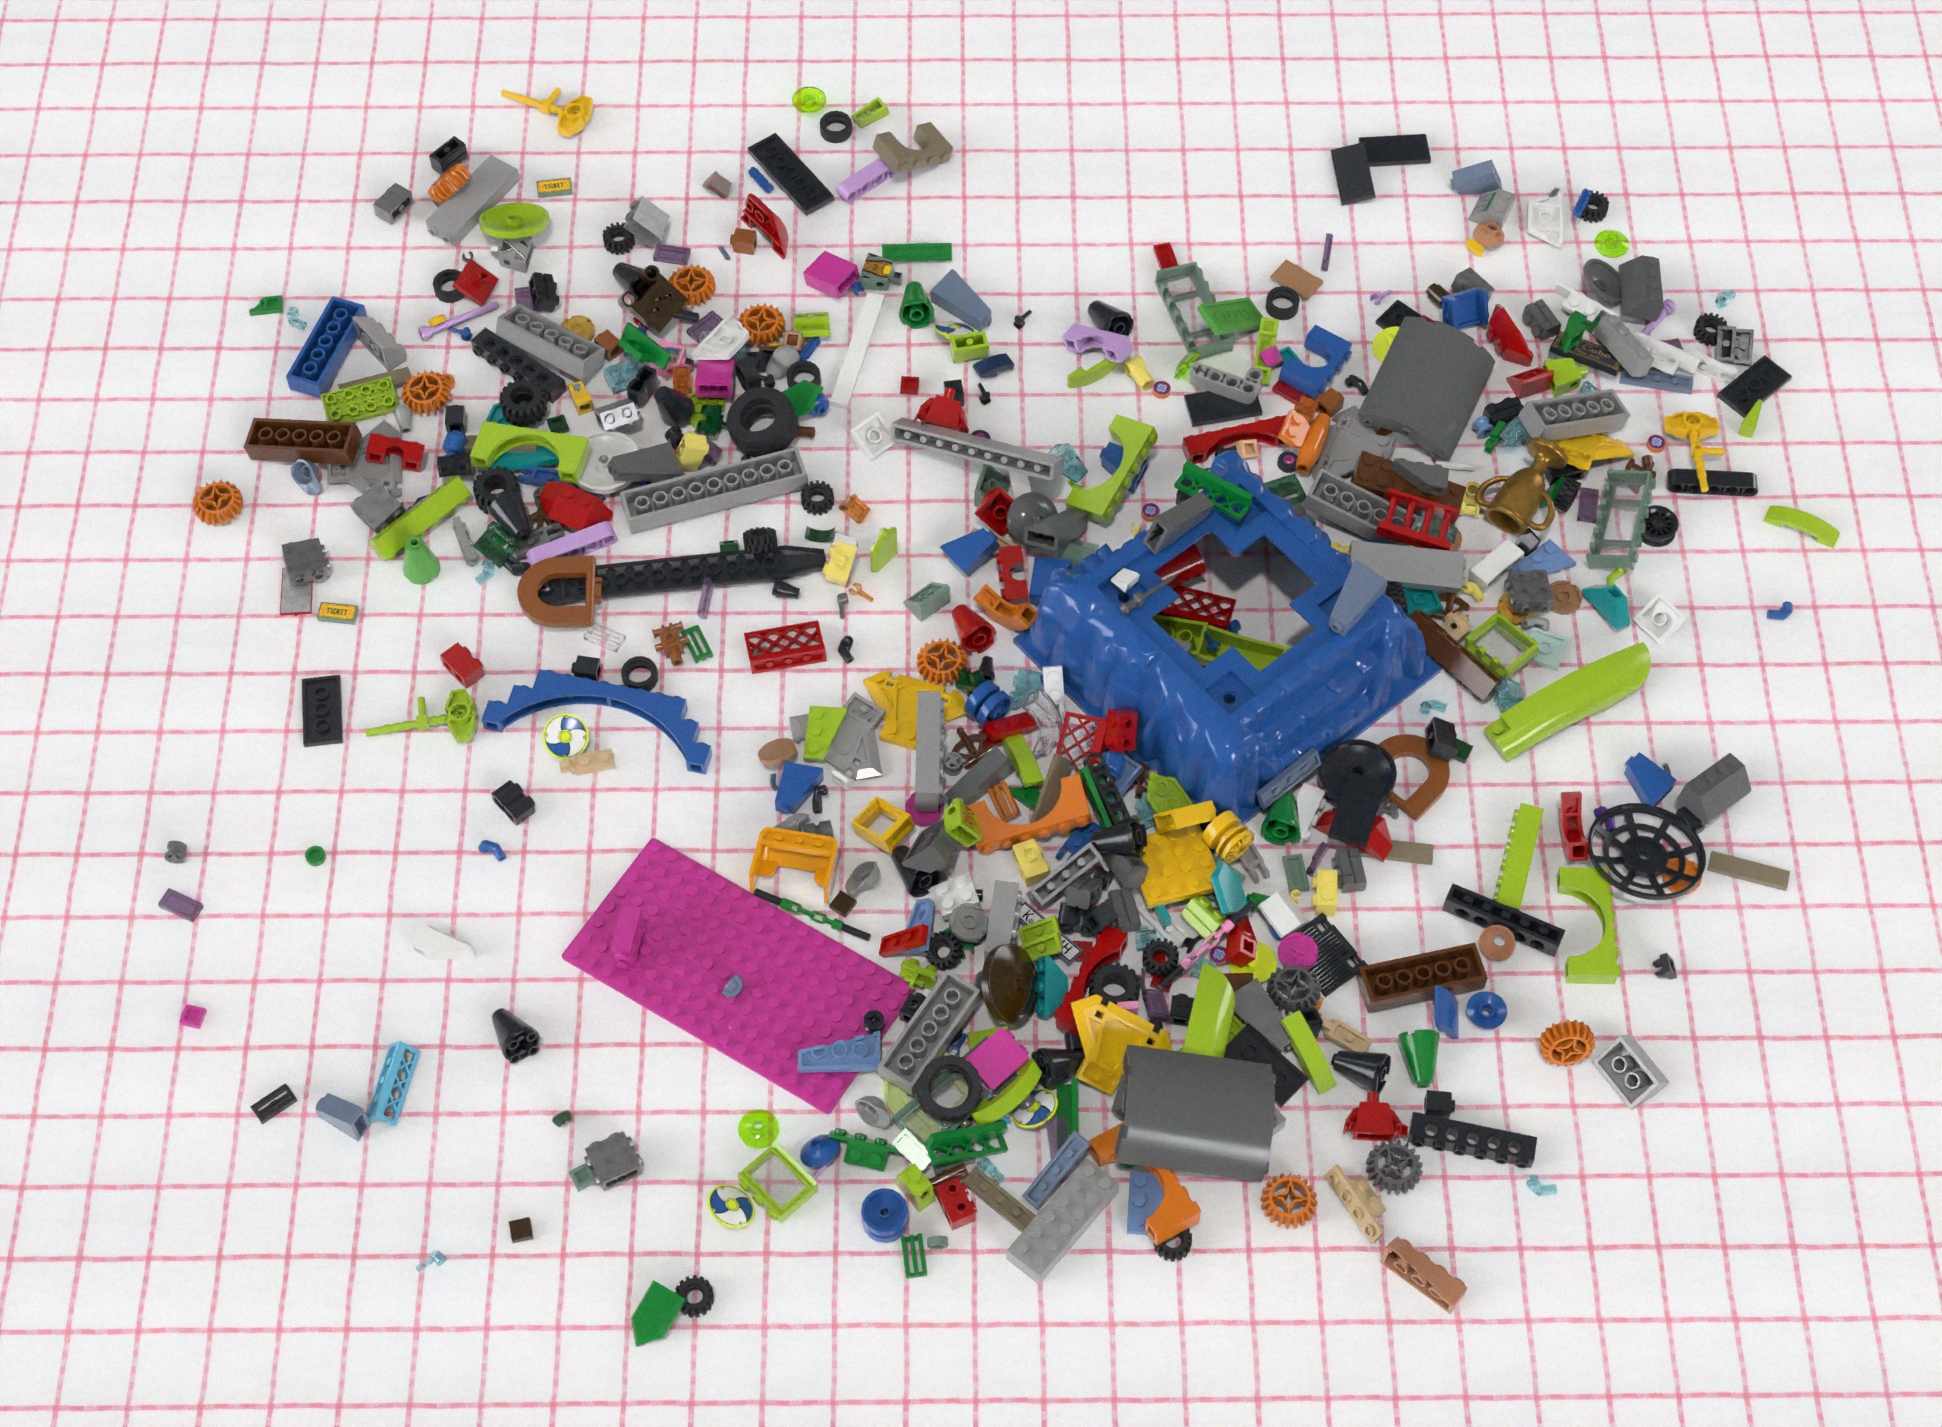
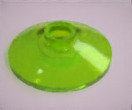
M803 87L794 93L792 102L798 111L814 113L825 106L826 96L822 90L816 87Z
M1616 230L1601 231L1594 240L1596 250L1609 258L1621 257L1629 249L1627 237Z
M761 1109L752 1110L741 1118L738 1125V1134L746 1146L754 1149L766 1148L777 1139L779 1123L777 1118L769 1111ZM756 1124L762 1125V1127L759 1129L755 1128L754 1126Z

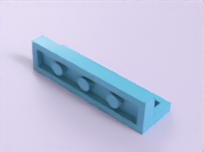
M402 1041L389 1045L366 1113L370 1122L380 1120L391 1126L396 1125L420 1050ZM405 1050L413 1054L411 1061L408 1063L405 1062L403 1057ZM403 1068L405 1079L400 1082L397 1072L398 1069ZM394 1087H397L399 1097L396 1100H393L391 1090ZM389 1105L393 1112L392 1118L383 1115L385 1108Z

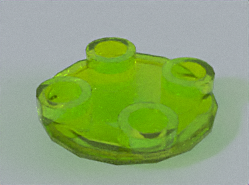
M1196 349L1186 354L1179 361L1175 369L1174 378L1179 380L1183 374L1187 373L1192 361L1194 362L1200 355Z

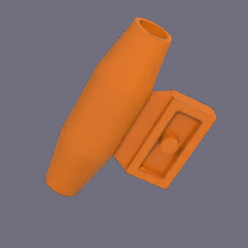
M1291 409L1287 413L1277 438L1291 448H1299L1296 470L1300 474H1308L1319 459L1326 443L1331 418L1325 413H1319L1309 426L1306 418Z

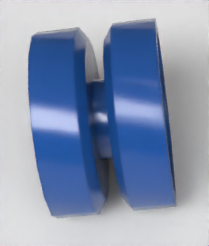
M987 680L971 693L965 703L964 712L972 719H976V722L983 727L986 722L1004 718L1011 708L1013 698L1005 691H1000V687L992 680Z
M882 1188L871 1192L863 1201L861 1209L862 1225L864 1231L871 1239L877 1242L888 1243L896 1241L904 1234L908 1225V1207L906 1200L900 1193L893 1189Z

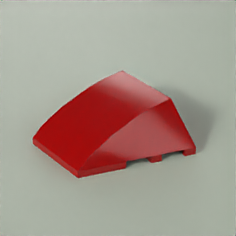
M748 194L745 202L746 208L743 210L744 215L740 219L750 229L757 226L772 240V250L784 260L789 240L785 225L756 195Z

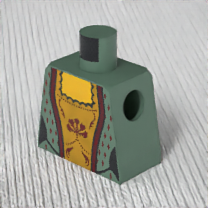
M868 253L859 279L865 290L887 291L891 282L901 283L903 273L894 271V262L892 260Z

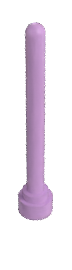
M1666 299L1657 322L1651 321L1642 330V333L1648 335L1666 315L1672 314L1677 308L1675 302Z
M492 302L431 327L421 326L418 328V333L422 341L430 339L433 333L498 308L499 304L498 302Z

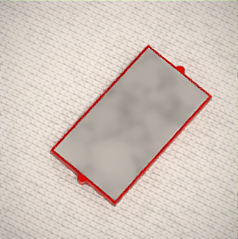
M282 568L280 616L312 614L313 581L290 585L287 570Z

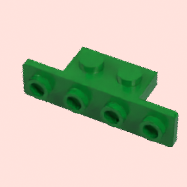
M626 323L618 343L624 349L623 351L632 355L637 362H653L660 369L666 370L671 354L632 323Z
M835 1128V1131L831 1130L828 1134V1137L848 1141L843 1161L846 1163L884 1172L889 1152L901 1154L892 1144L887 1143L888 1140L883 1138L872 1140L862 1133H855V1135L847 1134V1130Z

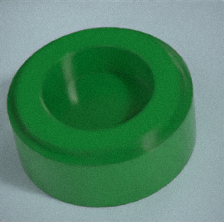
M312 846L307 849L305 858L309 865L320 866L325 862L326 854L322 847Z

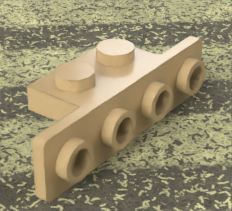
M1338 1164L1334 1165L1326 1173V1180L1370 1244L1375 1243L1384 1234L1383 1228L1375 1217L1383 1215L1386 1212V1208L1364 1176L1349 1180Z

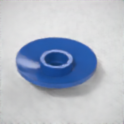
M1482 991L1471 996L1466 1006V1012L1474 1025L1483 1029H1494L1505 1021L1507 1006L1499 995L1489 991ZM1487 1011L1489 1015H1485L1482 1012Z
M828 1134L818 1135L805 1143L800 1151V1159L808 1167L822 1166L836 1156L839 1151V1142L835 1138L828 1137Z

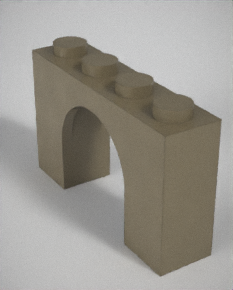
M931 122L917 125L913 139L923 150H913L905 147L890 131L876 134L872 147L895 174L949 161L953 146Z

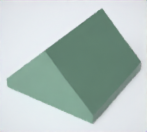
M983 464L974 491V506L978 507L985 494L997 487L1002 488L1007 493L1011 481L993 466Z
M1073 539L1057 551L1056 559L1072 560L1073 568L1081 564L1082 560L1090 554L1095 555L1099 545Z
M931 582L903 601V603L922 622L950 603V587L948 584Z

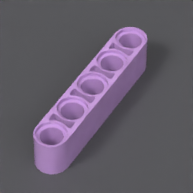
M880 157L839 183L836 192L848 203H852L898 173L895 174Z
M604 521L534 547L526 553V557L530 566L543 559L551 557L584 556L614 544L617 541V536L610 522Z

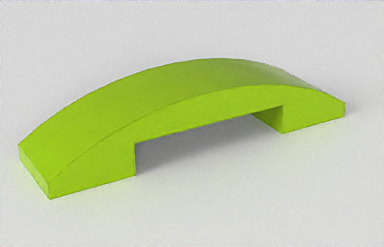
M1261 317L1254 367H1258L1263 371L1262 384L1269 385L1272 367H1265L1259 353L1275 346L1279 319Z
M1105 358L1087 371L1080 367L1067 376V387L1078 388L1092 384L1108 375L1119 363L1108 361Z
M1770 505L1763 520L1780 528L1784 524L1818 537L1816 542L1833 549L1840 535L1837 529L1824 520L1790 507Z
M1030 1058L1016 1071L1019 1076L990 1102L984 1099L970 1112L978 1125L992 1123L1000 1119L1029 1095L1042 1074L1034 1059Z

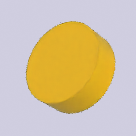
M444 314L428 319L430 327L446 321Z

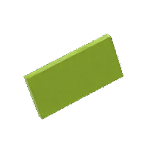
M391 376L320 394L327 420L334 422H358L392 413L399 406Z

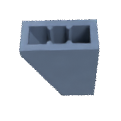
M1492 159L1452 171L1453 178L1450 179V182L1458 195H1477L1502 189L1501 179Z
M327 1093L316 1104L315 1110L319 1118L356 1141H359L371 1126L362 1107L330 1093Z

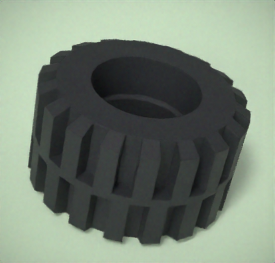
M522 378L519 381L516 379L513 383H507L508 386L503 387V392H500L499 398L505 420L510 422L511 425H517V427L525 426V428L529 427V425H536L537 421L541 422L542 417H545L547 411L543 387L538 382L533 383L531 379L527 381L526 378ZM523 401L529 402L525 405H518V403Z
M496 466L493 469L489 467V470L486 471L484 469L481 471V475L478 474L476 476L477 480L473 482V492L478 508L481 511L483 510L485 514H488L487 507H490L492 504L491 499L497 495L492 494V491L503 489L504 491L515 492L514 490H517L521 494L518 477L514 475L512 470L508 471L506 467L501 469L500 466Z
M1108 962L1107 966L1102 964L1099 966V970L1095 969L1090 977L1089 996L1097 994L1103 997L1101 1004L1105 1006L1109 1001L1117 1005V1002L1139 1000V977L1135 975L1133 969L1129 970L1126 964L1123 966L1120 965V962H1116V965H1112V962ZM1110 984H1116L1121 986L1125 992L1118 996H1112L1107 994L1103 988Z

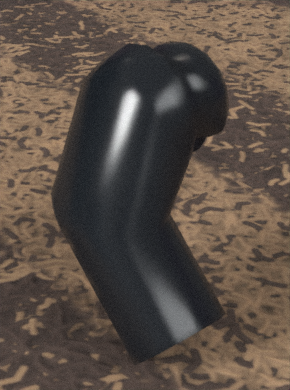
M817 785L814 788L812 810L815 814L822 813V795H827L828 793L826 785Z

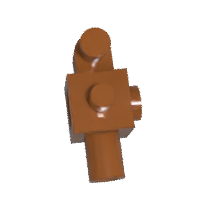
M682 621L672 624V622L668 623V627L662 625L659 629H652L654 638L660 636L661 643L654 645L656 652L664 650L666 658H670L673 666L681 665L683 663L681 654L685 653L682 644L689 642L687 635L682 637L679 635L678 630H684Z

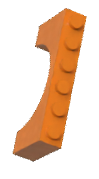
M1080 774L1060 779L1061 794L1056 806L1045 817L1033 823L1015 825L1001 821L990 812L985 800L966 805L976 813L983 836L982 840L975 843L979 854H989L994 850L1007 849L1012 847V845L1033 838H1046L1057 832L1063 833L1071 828L1085 827L1089 823H1093Z
M1124 1122L1088 1141L1092 1144L1088 1148V1152L1099 1167L1116 1162L1114 1147L1119 1125H1124ZM1142 1166L1158 1179L1164 1193L1163 1201L1159 1208L1145 1220V1231L1157 1246L1199 1223L1201 1209L1197 1202H1193L1190 1199L1185 1186L1179 1184L1173 1170Z

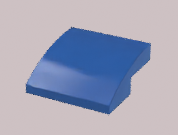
M1436 985L1435 1024L1438 1031H1447L1450 1039H1459L1458 1000L1450 991Z

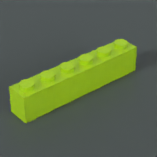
M452 476L370 539L368 543L381 560H391L398 555L397 552L401 548L405 549L409 538L423 536L428 527H434L440 522L439 519L441 517L450 515L454 511L453 508L455 506L464 504L471 493L459 476Z
M1524 803L1520 804L1519 810H1514L1512 820L1516 822L1515 826L1511 825L1508 837H1511V842L1506 843L1504 853L1507 854V858L1502 859L1500 870L1503 871V874L1498 876L1496 883L1499 891L1498 893L1494 892L1492 899L1516 910H1520L1544 811L1543 808Z

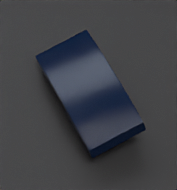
M1007 353L990 356L973 364V368L980 378L996 377L997 371L1013 370L1014 362Z

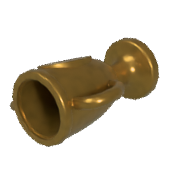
M1542 437L1530 438L1527 444V450L1534 458L1530 467L1520 469L1511 476H1495L1483 482L1476 491L1475 500L1479 505L1486 507L1485 515L1487 519L1498 529L1506 533L1520 536L1525 534L1528 526L1533 530L1543 531L1554 520V503L1545 492L1543 474L1547 467L1554 469L1565 467L1569 459L1561 447ZM1505 482L1491 502L1485 501L1482 498L1488 487L1495 483ZM1543 498L1548 506V515L1542 524H1536L1531 520Z

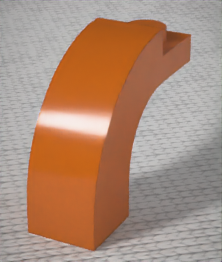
M987 584L983 585L973 598L985 609L984 614L1005 628L1023 631L1030 628L1036 620L1037 611L1028 602L1021 605L1011 604L1001 598Z

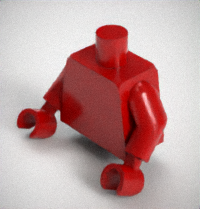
M948 387L945 388L943 396L936 395L934 398L931 397L920 406L913 420L914 422L917 419L921 420V426L927 423L967 434L969 432L964 408L961 406V402L953 400L956 390Z
M1376 1092L1368 1093L1367 1102L1361 1101L1358 1107L1352 1109L1345 1120L1343 1134L1347 1131L1353 1134V1140L1389 1142L1390 1139L1393 1140L1394 1135L1396 1139L1399 1138V1135H1405L1408 1138V1126L1402 1124L1395 1111L1390 1109L1389 1103L1379 1101V1093Z

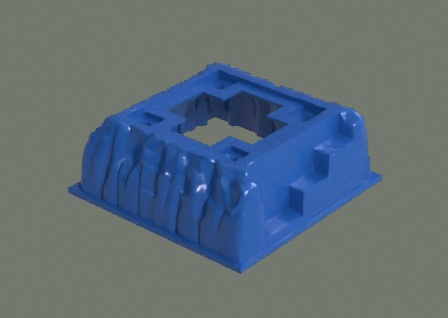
M1228 450L1215 456L1209 472L1253 494L1252 506L1241 521L1212 508L1207 518L1156 555L1143 543L1148 530L1144 529L1136 534L1133 539L1122 544L1121 549L1112 551L1105 543L1096 551L1095 555L1090 554L1082 560L1081 564L1070 570L1068 568L1054 569L1051 573V580L1045 586L1043 595L1040 597L1036 620L1030 628L1013 638V643L1041 671L1042 667L1062 665L1064 694L1086 715L1107 718L1108 709L1128 707L1138 712L1135 750L1123 752L1129 758L1149 765L1150 770H1156L1161 776L1176 778L1193 804L1212 800L1216 808V817L1225 811L1231 810L1241 820V825H1245L1264 810L1260 807L1256 795L1257 791L1310 749H1316L1321 760L1323 754L1333 745L1357 738L1441 672V668L1426 655L1424 636L1422 631L1418 629L1416 622L1409 618L1401 606L1395 604L1393 599L1388 597L1385 592L1345 636L1334 632L1328 626L1330 615L1352 567L1351 556L1332 548L1331 540L1326 532L1322 531L1319 526H1314L1311 518L1297 517L1288 499H1282L1271 493L1265 483H1263L1261 476L1250 471L1248 463L1240 457L1238 451ZM1206 489L1201 491L1204 495L1209 494V491ZM1222 497L1214 498L1215 502L1219 504L1226 503ZM1239 506L1231 507L1232 511L1238 514L1243 509ZM1209 532L1235 556L1265 536L1316 583L1289 604L1315 630L1260 672L1233 646L1204 668L1152 619V617L1179 598V595L1168 585L1147 597L1142 607L1138 608L1136 606L1128 614L1121 613L1120 605L1131 601L1135 593L1140 592L1144 594L1163 582L1155 571ZM1123 568L1140 574L1138 582L1126 592L1122 591L1111 581ZM1212 821L1200 823L1199 825L1204 831Z

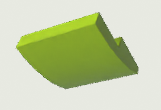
M828 312L793 314L794 332H802L803 337L830 336Z
M1055 915L1018 928L1022 942L1020 947L1029 954L1033 962L1037 961L1038 957L1051 956L1063 951L1060 927Z

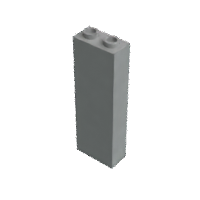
M490 155L470 175L468 181L426 220L428 232L432 236L439 237L445 243H450L456 247L479 223L480 215L487 209L496 206L520 181L518 169Z
M1352 540L1349 545L1352 565L1357 559L1387 579V586L1400 583L1405 588L1459 593L1461 588H1464L1465 577H1462L1463 570L1466 568L1464 552Z

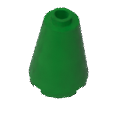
M913 281L905 287L899 310V319L902 324L909 325L912 329H920L929 325V322L934 318V308L922 284Z
M1288 791L1271 804L1261 825V834L1263 833L1264 839L1272 844L1284 846L1287 842L1293 844L1300 836L1295 796Z
M1424 1029L1414 1030L1415 1033L1408 1035V1031L1400 1033L1398 1035L1399 1043L1413 1084H1417L1419 1088L1430 1087V1083L1434 1082L1440 1038L1439 1032L1436 1033V1030Z

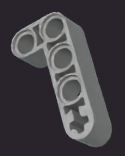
M1195 363L1190 368L1189 381L1193 386L1244 404H1251L1255 401L1261 389L1263 371L1258 367H1252L1247 371L1245 377L1242 378L1202 363Z

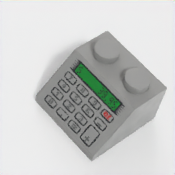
M1502 189L1481 194L1468 220L1477 224L1493 221L1502 229L1513 208L1516 194Z

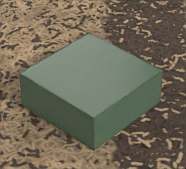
M586 1163L569 1171V1175L578 1192L595 1184L592 1177L593 1172L591 1168L587 1167Z

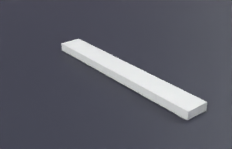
M870 292L866 295L830 399V405L848 408L885 300V295Z

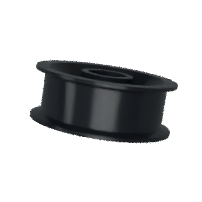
M1659 505L1649 506V517L1645 518V533L1641 535L1642 542L1652 547L1666 546L1675 538L1679 527L1678 518L1674 512L1666 507Z

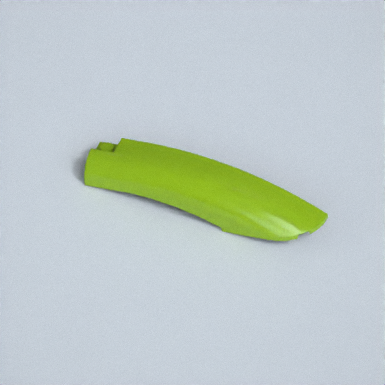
M1162 615L1152 617L1171 637L1191 643V656L1203 666H1207L1233 646L1260 672L1292 648L1235 634L1211 626L1207 622ZM1205 631H1208L1212 639L1221 642V646L1217 647V652L1207 649L1208 641L1204 635Z
M1641 642L1612 653L1551 683L1500 714L1499 719L1484 728L1485 736L1507 763L1569 725L1599 711L1608 709L1635 692L1646 681L1651 667V657L1646 644Z
M1205 963L1202 964L1182 1052L1224 1058L1234 1014L1235 996L1232 986L1225 975L1215 967Z

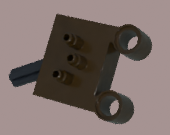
M655 265L645 267L640 273L643 282L653 284L638 301L636 294L632 291H627L618 298L619 306L627 309L654 335L659 334L672 318L692 323H698L699 313L681 309L688 298L661 275ZM647 270L653 272V278L647 276ZM625 296L630 297V299H631V304H630V305L625 303V301H624V297H625Z

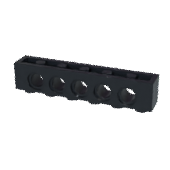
M486 327L471 340L472 351L476 356H481L490 365L496 366L503 374H508L514 380L518 379L519 381L522 378H526L527 381L531 379L533 383L538 382L543 387L546 400L553 404L567 391L565 379Z
M1452 883L1442 909L1484 928L1495 924L1506 926L1513 932L1517 942L1555 957L1566 931Z
M1413 1112L1410 1119L1407 1143H1412L1416 1147H1432L1436 1151H1451L1460 1156L1470 1155L1479 1160L1490 1159L1499 1164H1514L1518 1168H1531L1535 1159L1537 1137ZM1425 1131H1432L1435 1135L1430 1136ZM1446 1135L1454 1136L1455 1140L1448 1139ZM1472 1139L1476 1144H1470L1467 1140ZM1492 1143L1496 1145L1497 1148H1490L1488 1144ZM1509 1148H1515L1517 1153L1511 1152Z

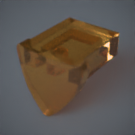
M855 493L839 505V509L858 524L864 520L870 510Z

